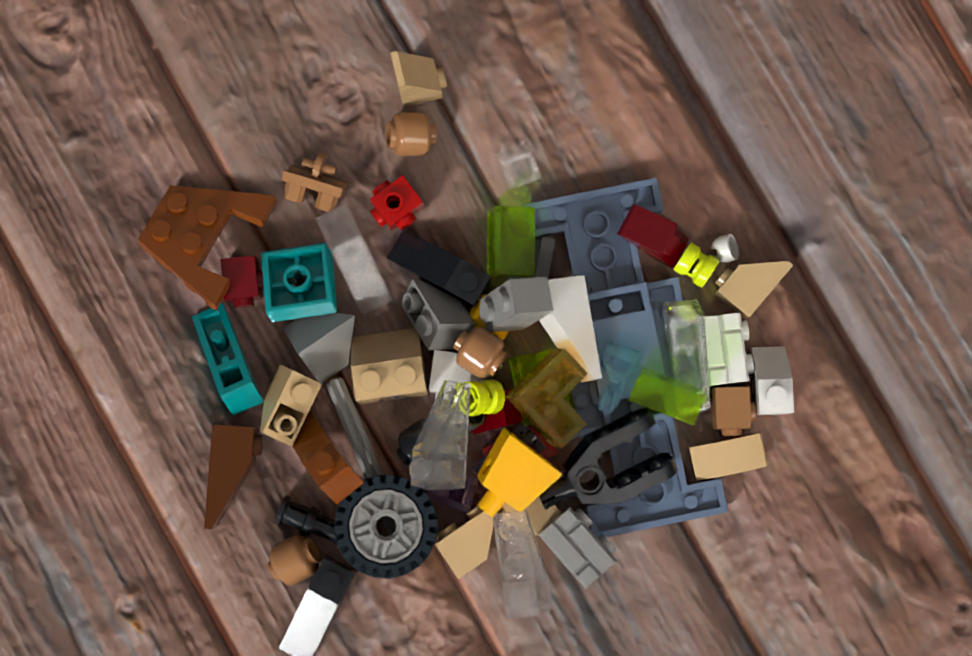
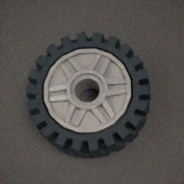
M377 475L363 480L364 483L343 499L337 508L334 520V533L338 548L351 566L368 576L387 579L406 575L419 567L433 549L438 528L434 506L427 494L408 479L396 475ZM383 516L391 517L396 523L395 532L388 537L381 536L376 531V522Z

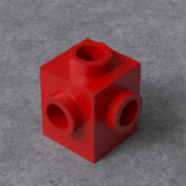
M402 175L392 183L389 180L381 183L372 191L374 196L370 198V202L374 208L369 212L380 227L387 224L391 231L397 227L401 231L417 219L414 214L423 209L424 204ZM393 202L400 203L397 208H389Z

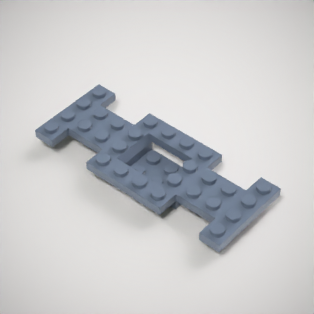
M657 177L523 205L530 239L563 233L572 277L581 275L585 277L602 378L597 379L596 382L593 380L581 383L551 339L571 439L585 436L637 409L650 408L657 424L633 437L632 442L628 444L623 442L609 449L614 476L664 452L671 453L678 468L677 473L673 477L622 503L587 505V516L593 522L590 530L597 538L602 534L605 537L728 512L721 478L687 485L674 425V417L707 411L679 279L675 277L650 283L644 282L637 247L617 234L633 204L655 214L664 211Z

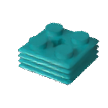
M328 243L290 247L261 253L265 310L271 322L337 312L333 256ZM304 278L305 282L301 286L295 287L298 279Z

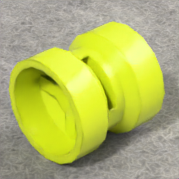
M691 242L673 270L680 275H688L692 278L694 284L702 288L720 260L713 255L706 256L701 252L699 246ZM697 258L700 259L694 267V269L692 270L691 267L693 266Z
M494 379L482 380L480 382H464L457 390L456 402L461 413L466 416H477L482 413L495 414L501 411L504 406L505 392L502 385Z

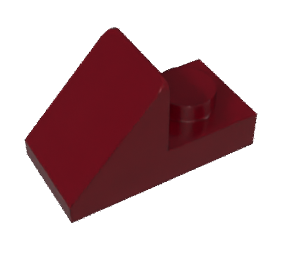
M636 204L631 206L617 232L619 236L671 268L675 267L690 239L676 230L678 225L675 222Z

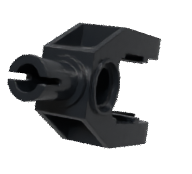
M640 408L586 434L562 464L565 471L562 473L564 477L556 480L539 496L545 510L571 496H574V498L578 497L582 504L622 503L673 477L677 473L678 468L669 452L657 454L609 479H606L605 474L597 463V460L602 457L601 453L623 442L627 444L632 442L633 437L657 424L650 408ZM595 471L592 480L586 483L580 482V477L583 473Z

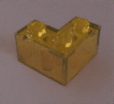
M553 348L505 397L551 446L563 448L587 424L564 400V397L588 373L565 348Z

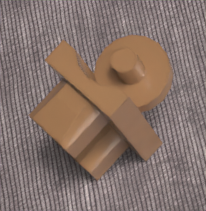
M319 152L316 161L305 157L302 161L301 167L313 171L290 165L288 170H284L282 181L286 182L285 199L302 203L305 199L307 188L319 192L315 207L326 212H332L335 209L339 198L347 191L348 182L322 175L326 174L334 177L337 167L326 164L327 154Z

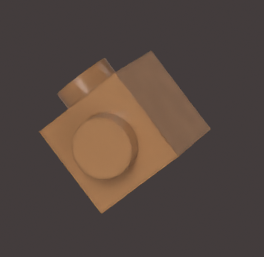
M715 387L711 389L712 430H721L722 436H742V429L751 428V422H756L757 417L756 402L750 401V387Z

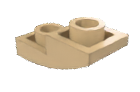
M761 432L728 437L725 440L689 447L696 481L768 466Z

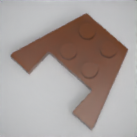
M170 185L138 238L139 245L169 272L172 271L193 293L196 292L201 296L210 308L217 310L231 286L230 280L201 266L231 215L264 227L277 204L276 197L268 194Z

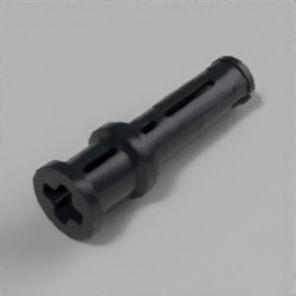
M285 495L275 517V524L284 523L301 530V534L304 536H310L312 533L337 544L333 519L319 514L320 510L317 507L312 506L308 508L291 501V496Z

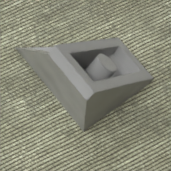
M332 313L297 318L283 327L296 352L319 383H324L349 366L355 315Z

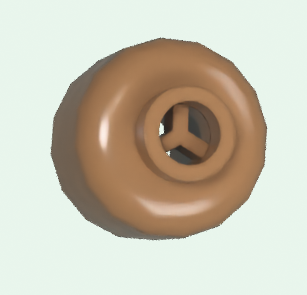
M423 112L396 113L392 120L386 123V145L388 148H392L397 156H423L429 151L430 145L436 143V125L430 124L428 116Z
M480 326L475 327L470 333L463 331L453 349L458 351L456 356L457 365L480 379L485 378L488 374L494 376L507 356V352L503 350L504 341Z
M296 534L273 546L270 551L271 561L268 562V568L274 579L281 580L287 585H296L315 575L319 562L322 560L321 552L313 539Z

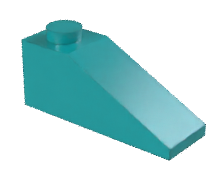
M221 303L217 310L210 308L192 316L218 393L231 414L236 415L263 403L264 400L255 375L224 304Z

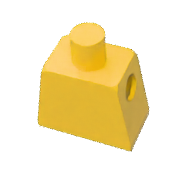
M504 427L478 472L477 477L479 481L489 490L477 505L491 517L497 514L505 502L518 512H521L549 488L562 473L554 464Z

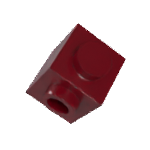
M255 255L220 259L222 276L228 278L231 284L224 296L226 302L233 303L234 308L254 306V300H262V291H264L262 270L260 271L259 259Z

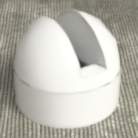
M732 234L720 236L712 242L711 250L716 249L717 254L714 257L719 259L720 262H731L739 258L738 245Z

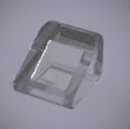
M527 141L496 152L510 190L541 179L532 148Z

